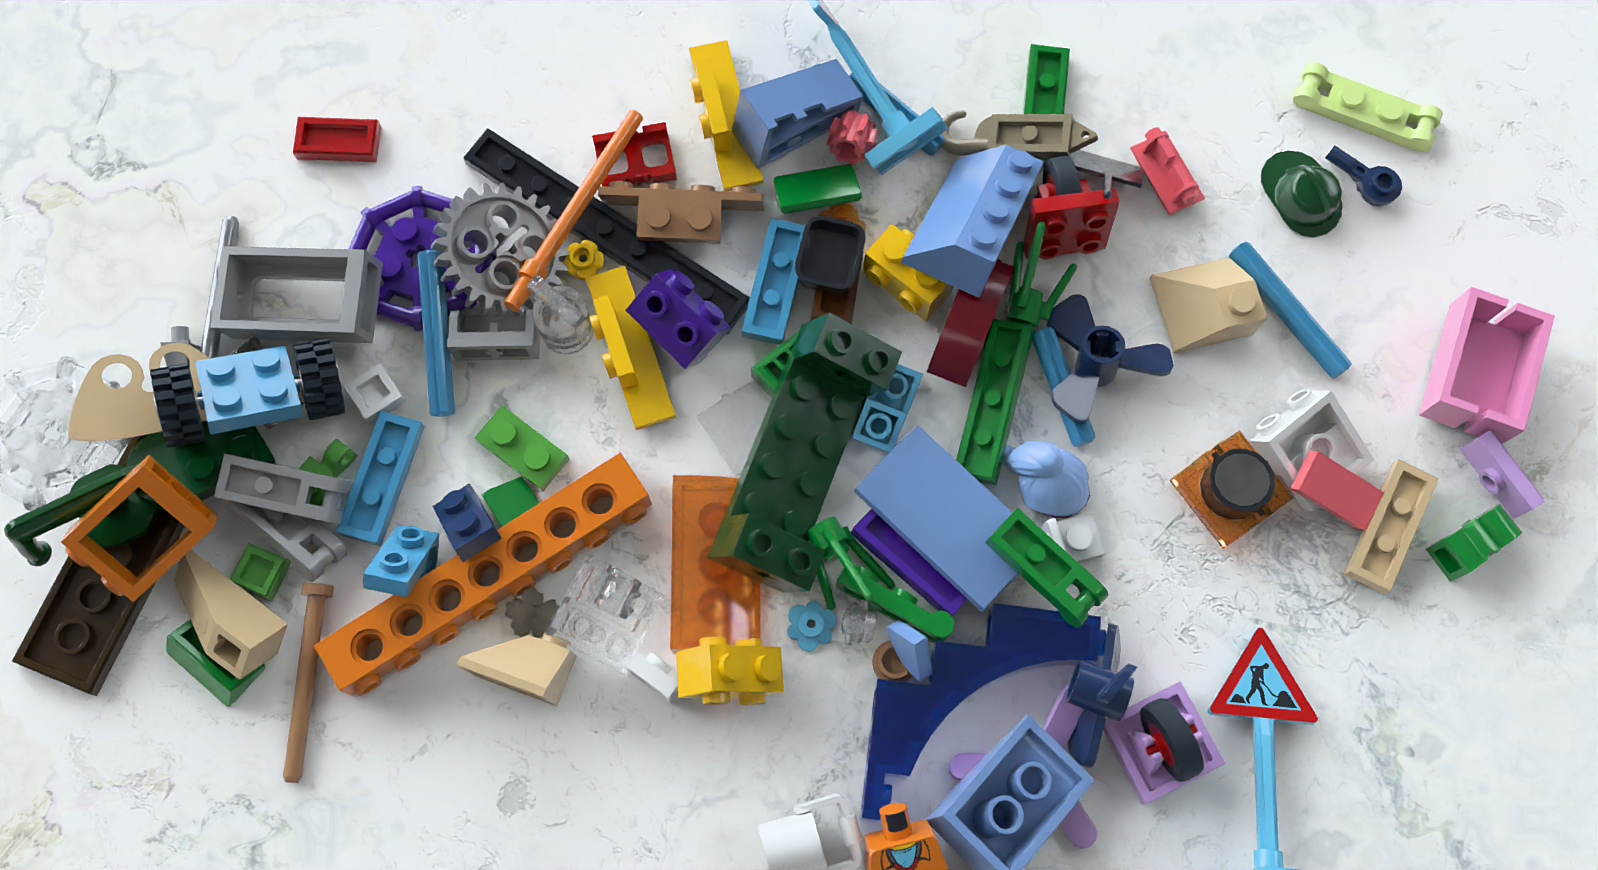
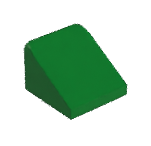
M522 476L481 494L501 527L539 504V501Z

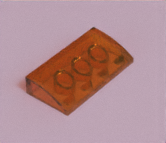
M673 475L670 650L673 654L700 646L699 639L706 637H726L727 644L735 645V641L741 639H761V583L707 558L739 478Z

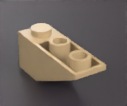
M189 550L179 561L174 583L205 653L240 680L278 654L288 623L248 594L242 587L215 569L209 562L202 559L192 550Z

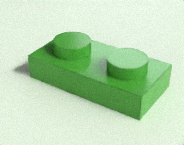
M503 406L497 410L475 436L476 441L542 492L570 460L565 452Z

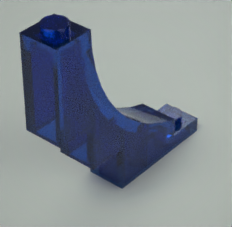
M993 603L988 610L985 647L935 641L931 650L932 675L929 676L928 685L877 679L874 686L860 819L880 821L879 810L891 804L892 785L884 784L885 776L904 779L910 777L920 753L933 732L950 712L978 690L999 679L1026 670L1049 666H1076L1080 659L1093 664L1096 663L1098 656H1104L1107 635L1106 630L1100 629L1101 616L1089 615V619L1081 628H1074L1061 617L1059 611Z

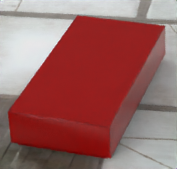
M298 117L293 155L299 160L377 162L381 125L378 119Z

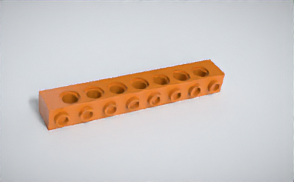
M620 452L499 528L498 532L502 538L465 562H462L460 557L456 555L421 577L408 597L398 595L389 597L313 646L339 691L351 696L356 693L358 696L365 695L382 684L381 677L395 668L397 671H402L421 659L420 652L434 643L436 646H441L453 640L460 633L458 628L472 619L478 622L492 615L498 609L496 604L511 594L513 597H518L531 590L536 585L535 579L547 571L556 573L567 567L574 560L572 555L587 547L591 550L602 545L611 537L609 532L623 523L629 526L641 520L648 513L646 508L652 505L649 494ZM609 497L613 499V505L608 512L595 514L591 511L593 503L598 498ZM564 520L576 522L575 530L570 536L566 538L555 536V529L560 522ZM529 543L538 545L537 555L531 561H518V552L522 546ZM490 567H498L500 575L496 583L487 587L481 586L480 578L482 573ZM452 591H460V604L451 611H444L442 606L444 597ZM414 615H421L422 626L420 630L414 635L406 636L404 631L406 621ZM376 639H381L383 643L382 653L375 660L368 661L366 657L368 645Z

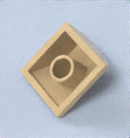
M1230 258L1153 274L1149 278L1173 353L1252 336L1267 319L1255 280Z
M544 632L542 639L527 635L460 656L457 666L476 677L557 706L577 656L571 650L566 649L569 641Z

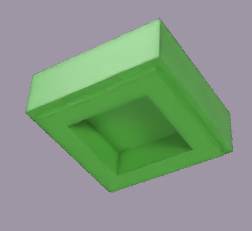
M248 543L230 580L248 592L273 601L291 562L287 558Z

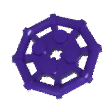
M412 186L411 191L371 209L365 207L360 212L362 219L348 249L367 250L375 229L383 236L375 255H373L383 262L381 278L384 282V285L379 290L376 316L413 327L415 332L423 331L418 267H412L413 262L410 258L420 251L433 250L431 249L432 243L435 239L441 238L433 233V229L438 221L426 218V208L443 212L444 208L451 209L449 204L453 200L452 198L426 191L422 186ZM410 209L413 211L412 218H400L395 221L392 227H389L385 220ZM471 242L473 245L471 248H466L471 253L480 254L478 246ZM497 249L492 252L488 259L475 268L477 273L485 271L490 266L491 261L497 258ZM453 280L445 282L446 293H451L456 286ZM462 292L446 299L447 314L450 316L451 311H461L466 308L472 310L478 303L475 301L471 306L466 307L467 294ZM396 295L413 301V305L409 309L389 301Z

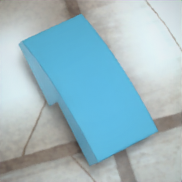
M897 364L888 390L870 395L867 398L852 438L890 452L895 447L922 380L923 373Z

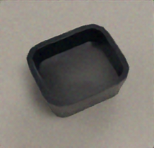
M815 216L809 219L805 225L795 261V273L802 286L811 290L823 289L837 296L848 293L856 280L866 242L863 228L853 222L828 216Z

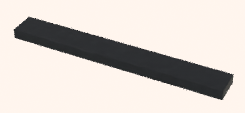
M489 128L484 131L463 157L466 165L498 186L500 183H504L509 193L512 194L519 186L522 190L521 199L527 201L533 194L537 195L535 207L539 210L549 205L551 208L546 217L550 220L559 219L579 188ZM594 196L570 232L581 240L594 242L598 246V251L619 265L625 266L627 270L647 283L659 272L673 269L683 273L694 284L693 290L704 301L707 300L714 303L723 312V320L731 327L726 333L727 335L748 308L749 296L664 241L638 240L637 224Z

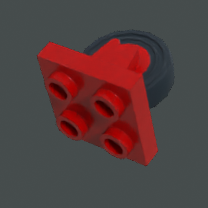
M1070 156L1047 159L1043 168L1042 184L1036 186L1037 194H1035V199H1032L1023 241L1025 258H1029L1039 222L1045 223V231L1039 253V258L1052 259L1059 255L1078 252L1091 254L1100 249H1106L1120 203L1116 188H1112L1111 198L1106 199L1103 196V190L1091 191L1087 179H1079L1074 161Z

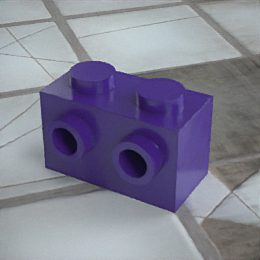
M671 269L656 273L625 311L684 369L701 363L731 327L723 320V312L714 303L707 300L704 301L693 290L694 284L686 275Z

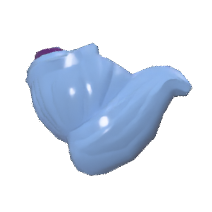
M1027 441L1017 448L1010 445L1006 446L1003 461L1009 470L1018 476L1019 489L1023 495L1025 506L1048 516L1068 518L1078 514L1087 505L1090 498L1089 475L1085 464L1073 453L1058 448L1047 441Z

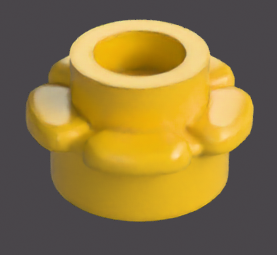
M583 240L580 244L572 243L566 249L570 251V254L566 256V260L563 262L568 267L567 273L581 280H586L587 277L599 273L604 263V256L602 252L598 251V246L594 242ZM585 256L587 257V260L585 262H580V257Z

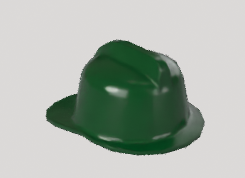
M1287 150L1279 152L1266 160L1261 170V184L1266 195L1291 230L1301 236L1318 237L1326 235L1337 226L1342 217V189L1339 180L1332 172L1322 168L1313 157L1298 151Z

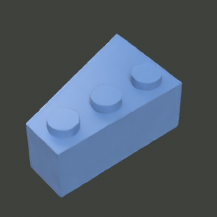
M834 59L741 89L731 132L757 169H760L828 132L834 117L841 118L844 113L847 114L851 110H857L858 113L864 96L839 61Z

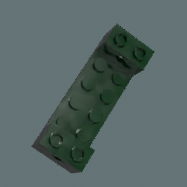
M831 313L801 325L707 558L782 593L810 592L826 550L809 543L806 533L816 524L864 398L888 390L902 351Z

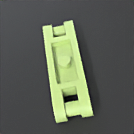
M1311 62L1305 65L1301 76L1303 85L1296 89L1293 97V102L1296 106L1414 151L1426 152L1431 150L1435 139L1433 129L1439 126L1443 116V111L1439 107L1434 105L1420 106L1329 72L1328 68L1321 63ZM1318 89L1328 92L1327 96L1321 95ZM1406 122L1417 125V128L1412 129L1405 126Z

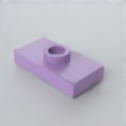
M1490 430L1460 448L1461 452L1479 474V480L1483 487L1495 495L1512 519L1535 509L1545 502L1541 494Z

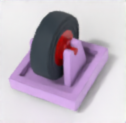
M1181 681L1128 707L1120 722L1110 718L1105 719L1103 732L1142 805H1146L1226 764Z

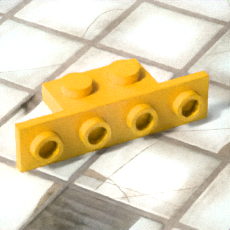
M724 40L689 48L696 77L690 79L695 104L702 102L705 114L699 115L703 138H711L724 191H732V188L737 186L751 187L764 184L761 169H757L731 132L740 87L728 41Z
M621 266L587 277L586 281L597 313L589 316L597 341L604 338L606 340L609 352L602 354V358L609 379L618 376L635 429L639 430L676 418L648 332L625 311L636 298L626 267Z

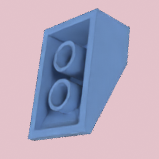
M1026 715L948 793L926 820L974 870H1023L1095 779L1030 715Z

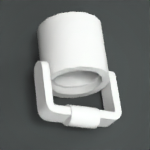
M832 794L794 806V815L758 825L769 870H854L862 864L859 843L863 841L856 813L849 812L847 802L841 794ZM837 803L840 817L838 818L845 846L850 848L852 859L827 866L812 811Z

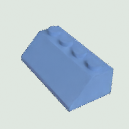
M1008 145L957 158L906 250L901 263L979 298L1044 161Z

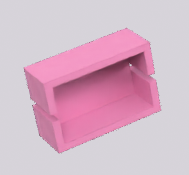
M1474 287L1469 288L1449 306L1419 416L1452 428H1457L1464 423V432L1477 437L1490 430L1501 444L1524 432L1555 316L1516 303L1495 319L1492 324L1488 321L1507 308L1509 299Z

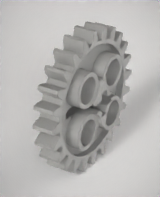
M483 183L478 194L469 187L463 194V199L455 196L449 204L451 209L444 208L439 216L443 222H438L433 229V233L441 238L434 240L431 249L442 252L441 255L437 256L433 264L437 267L447 268V271L440 278L441 282L453 280L456 286L453 288L451 295L456 296L465 292L467 294L465 306L469 307L477 300L481 302L480 309L483 315L486 314L491 306L496 307L498 318H502L507 313L508 308L504 305V301L519 280V270L527 259H532L524 253L522 246L530 247L537 252L558 220L548 221L545 217L551 208L549 205L539 210L535 207L537 195L533 194L527 201L521 199L522 190L519 186L512 195L507 194L504 183L499 184L495 193L492 192L487 183ZM493 216L503 218L507 222L508 228L498 226L493 220ZM521 227L526 228L527 233L517 239L510 249L504 251L482 273L475 271L477 266L488 259L495 249H499ZM463 241H470L476 244L480 254L469 252L465 248ZM563 248L558 250L547 267L549 273L541 286L533 288L519 312L512 311L515 317H519L524 312L525 306L529 310L537 309L540 306L539 300L546 303L553 296L551 290L556 291L563 283L558 277H562L568 271V267L561 263V261L566 259L570 251ZM498 271L505 274L509 279L510 285H503L498 282L494 272Z

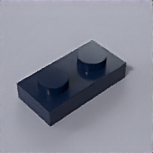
M470 483L459 490L449 492L440 502L432 506L450 543L462 562L467 561L502 538Z

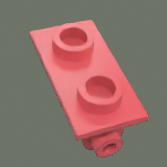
M1155 127L1145 134L1147 140L1130 147L1131 152L1168 215L1205 199L1199 185L1195 182L1170 140L1167 131H1161L1159 127Z

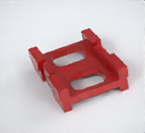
M666 122L642 126L643 132L638 133L636 131L623 150L628 162L627 171L612 175L608 174L602 182V186L609 187V183L613 181H625L635 186L636 183L642 185L643 181L645 184H649L650 180H653V183L677 180ZM616 131L592 135L597 159ZM663 144L666 147L667 163L660 166L647 167L644 164L642 149L646 146Z

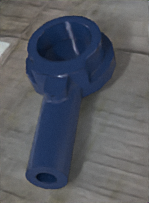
M1336 145L1325 157L1326 160L1349 174L1351 179L1358 183L1356 190L1361 193L1362 198L1367 203L1374 206L1387 205L1394 202L1400 196L1402 181L1394 170L1386 166L1368 168Z

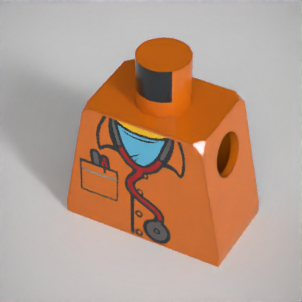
M904 803L888 804L879 810L883 830L868 833L864 836L865 870H949L927 820L910 823L907 805Z

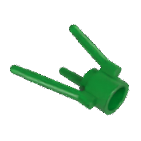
M1044 222L1037 224L1022 286H1020L1024 243L1019 241L1016 244L1010 296L1005 308L1008 311L1006 315L1008 320L1033 324L1034 328L1038 327L1040 319L1049 321L1054 305L1077 270L1076 264H1070L1046 302L1042 300L1044 293L1031 288L1045 231Z
M835 516L826 518L810 528L806 533L810 542L826 550L823 557H825L827 562H832L836 559L840 560L865 600L871 601L873 594L848 556L847 552L850 548L889 589L895 587V582L850 534L851 531L848 526L841 527ZM822 560L817 577L827 608L832 611L836 605Z

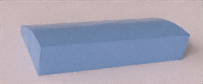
M919 426L915 427L855 488L854 493L981 612L1018 575L1010 565L985 543L1010 516L1012 511Z

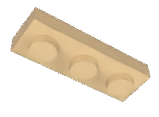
M1400 459L1392 463L1381 487V491L1384 494L1366 531L1363 530L1344 575L1382 594L1391 592L1439 478Z

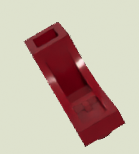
M998 259L979 298L961 289L958 290L926 371L927 373L966 388L1014 266L1003 263Z

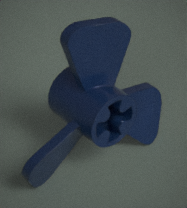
M1071 295L1053 307L1050 319L1046 321L1047 328H1053L1059 338L1079 352L1075 363V371L1061 381L1053 389L1052 402L1056 409L1075 423L1083 424L1089 420L1097 387L1111 383L1116 376L1118 368L1155 376H1167L1173 369L1174 364L1171 351L1165 345L1156 343L1125 349V340L1119 331L1109 326H1095L1089 303L1083 295ZM1092 354H1099L1101 355V357L1097 358Z
M1109 623L1107 628L1102 667L1080 659L1072 675L1066 696V703L1084 709L1068 741V749L1075 761L1087 768H1092L1096 762L1106 717L1119 722L1122 720L1133 691L1134 678L1131 675L1138 667L1128 663L1117 672L1121 653L1119 626Z

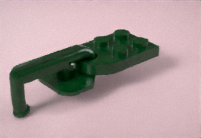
M205 420L202 421L205 441L170 448L166 445L163 431L148 434L133 447L128 456L126 466L109 464L84 475L73 484L70 493L9 521L4 528L5 536L17 551L27 559L30 565L38 567L46 564L51 558L52 548L45 541H37L36 537L78 517L80 519L148 455L202 501L215 494L224 454L276 464L256 426L210 434L208 422ZM138 487L88 533V536L104 549L120 547L145 535L150 530L158 510L165 509Z

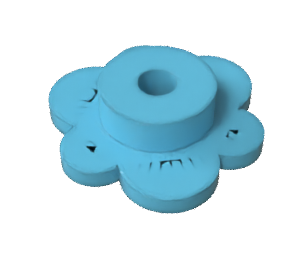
M814 600L808 602L806 607L795 605L789 610L788 618L791 625L787 629V634L791 639H798V645L802 650L810 652L815 650L819 643L828 644L831 641L832 633L830 630L836 624V616L831 610L822 609L821 604ZM810 621L814 622L815 627L809 628L807 623Z

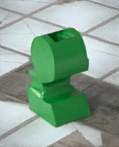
M1499 503L1474 519H1469L1461 525V529L1440 539L1425 550L1451 582L1471 573L1486 562L1488 557L1496 554L1501 548L1516 539L1522 531Z

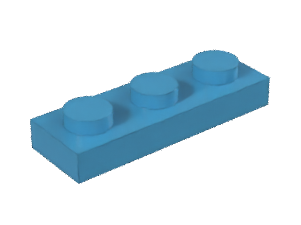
M774 218L770 219L741 331L742 337L777 345L783 343L799 281L795 273V261L805 225Z
M380 411L343 509L341 523L337 525L335 532L345 537L381 547L425 428L422 422Z

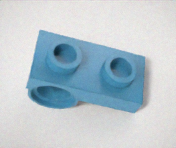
M397 525L363 573V588L408 597L417 581L436 568L439 533L425 531L415 526Z

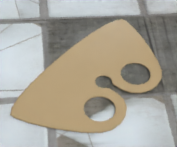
M170 343L157 349L149 360V370L161 368L160 362L166 354L171 352L183 353L190 361V373L196 397H198L197 391H201L195 361L209 358L193 346L185 343ZM114 354L100 358L91 366L81 384L72 408L68 427V437L70 439L94 442L162 432L154 403V391L147 392L143 390L142 382L145 377L138 361L130 356ZM121 363L129 367L132 372L130 383L122 388H111L104 384L102 373L108 365ZM198 406L201 420H207L205 409L201 410L200 406Z

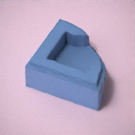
M900 620L888 625L887 631L892 646L906 669L919 681L931 676L932 665L927 637Z

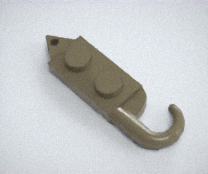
M954 111L946 115L943 120L947 127L950 128L953 122L965 118L966 111ZM992 114L991 117L985 118L979 124L974 139H954L949 135V129L942 133L945 139L941 147L954 155H971L1008 145L1017 150L1025 151L1037 159H1050L1061 156L1071 157V153L1098 141V136L1094 131L1076 122L1073 114Z

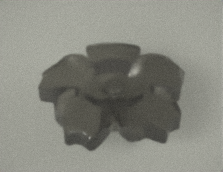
M533 587L531 589H524L522 600L516 597L512 602H507L505 615L513 620L511 628L514 630V634L524 637L529 635L532 630L533 637L540 638L544 632L549 634L554 632L555 627L551 622L556 620L560 609L556 600L551 599L543 602L544 594L538 592Z

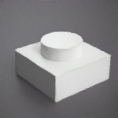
M381 363L344 385L364 419L369 424L378 419L380 411L390 412L406 402Z

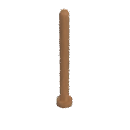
M302 583L301 595L307 596L283 771L284 781L289 783H298L302 778L318 653L313 645L320 641L326 598H333L334 586L329 584Z

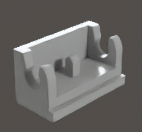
M536 309L527 310L526 314H521L519 317L504 315L502 318H498V315L460 314V311H451L447 348L456 361L539 359L541 316L539 312H536Z

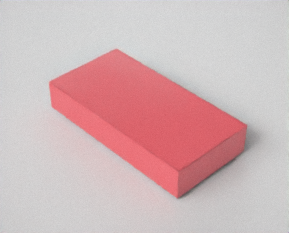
M1319 451L1308 452L1290 488L1353 528L1365 531L1384 494L1380 489Z

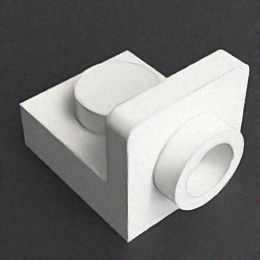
M1092 513L1061 521H1056L1055 518L1046 520L1041 527L1048 536L1078 563L1101 558L1105 555Z
M635 652L625 666L629 673L672 704L678 695L677 672L672 678L668 675L672 668L659 657L650 653L647 658H644L638 652Z

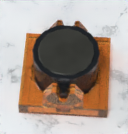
M1240 430L1228 439L1219 442L1211 450L1206 451L1191 465L1169 480L1222 549L1294 499L1274 474L1268 461L1257 453Z

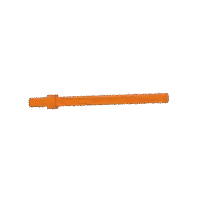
M630 110L534 257L527 259L519 270V280L504 301V305L510 310L519 312L533 288H539L549 273L547 270L548 265L643 121V116L638 111Z

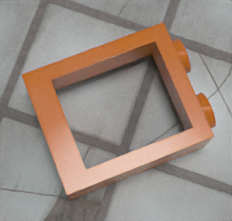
M148 455L68 529L61 543L66 546L65 551L73 561L84 567L89 565L102 576L103 584L112 593L118 596L125 595L134 602L215 527L218 514ZM140 487L189 530L137 577L87 536V534L135 489Z

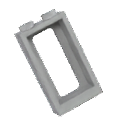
M223 246L221 260L216 268L217 287L215 300L210 308L212 320L210 328L233 339L314 341L329 338L330 342L373 344L383 262L368 251L358 249ZM263 279L345 282L340 320L253 317L252 307L256 284Z

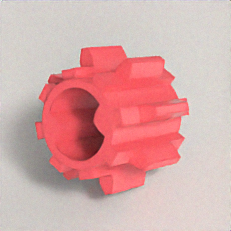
M851 110L847 114L844 113L841 118L834 117L828 130L830 135L826 142L830 146V153H834L836 160L840 163L844 161L855 165L858 161L862 162L865 158L864 154L876 147L875 141L879 130L875 129V122L870 121L868 114L857 113V110Z

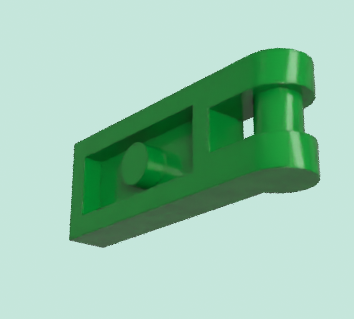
M1018 507L985 542L1058 609L1061 617L1074 628H1081L1089 619L1088 612L1093 606H1100L1109 595L1107 589ZM1071 583L1078 588L1080 593L1076 599L1066 591Z
M857 565V570L873 594L871 601L865 600L845 568H843L836 581L835 588L894 622L897 620L904 622L926 636L928 641L932 643H942L952 633L954 620L948 612L937 611L931 614L917 606L918 599L909 592L895 587L893 591L878 584L880 578L876 574Z

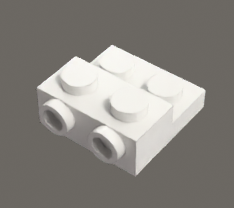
M1303 389L1293 394L1287 400L1290 408L1282 415L1273 414L1260 421L1256 426L1259 433L1250 440L1256 452L1268 461L1274 475L1281 476L1289 489L1309 451H1319L1356 475L1374 461V458L1332 391ZM1290 489L1303 510L1314 511L1319 507Z

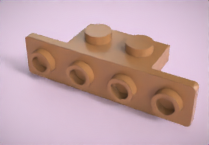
M613 181L609 183V187H598V196L606 205L638 206L637 239L641 241L720 244L722 210L764 211L763 193H756L755 188L746 186L733 187L731 192L715 191V187L710 185H693L691 190L674 189V185L667 183H652L650 188H634V184L625 181Z

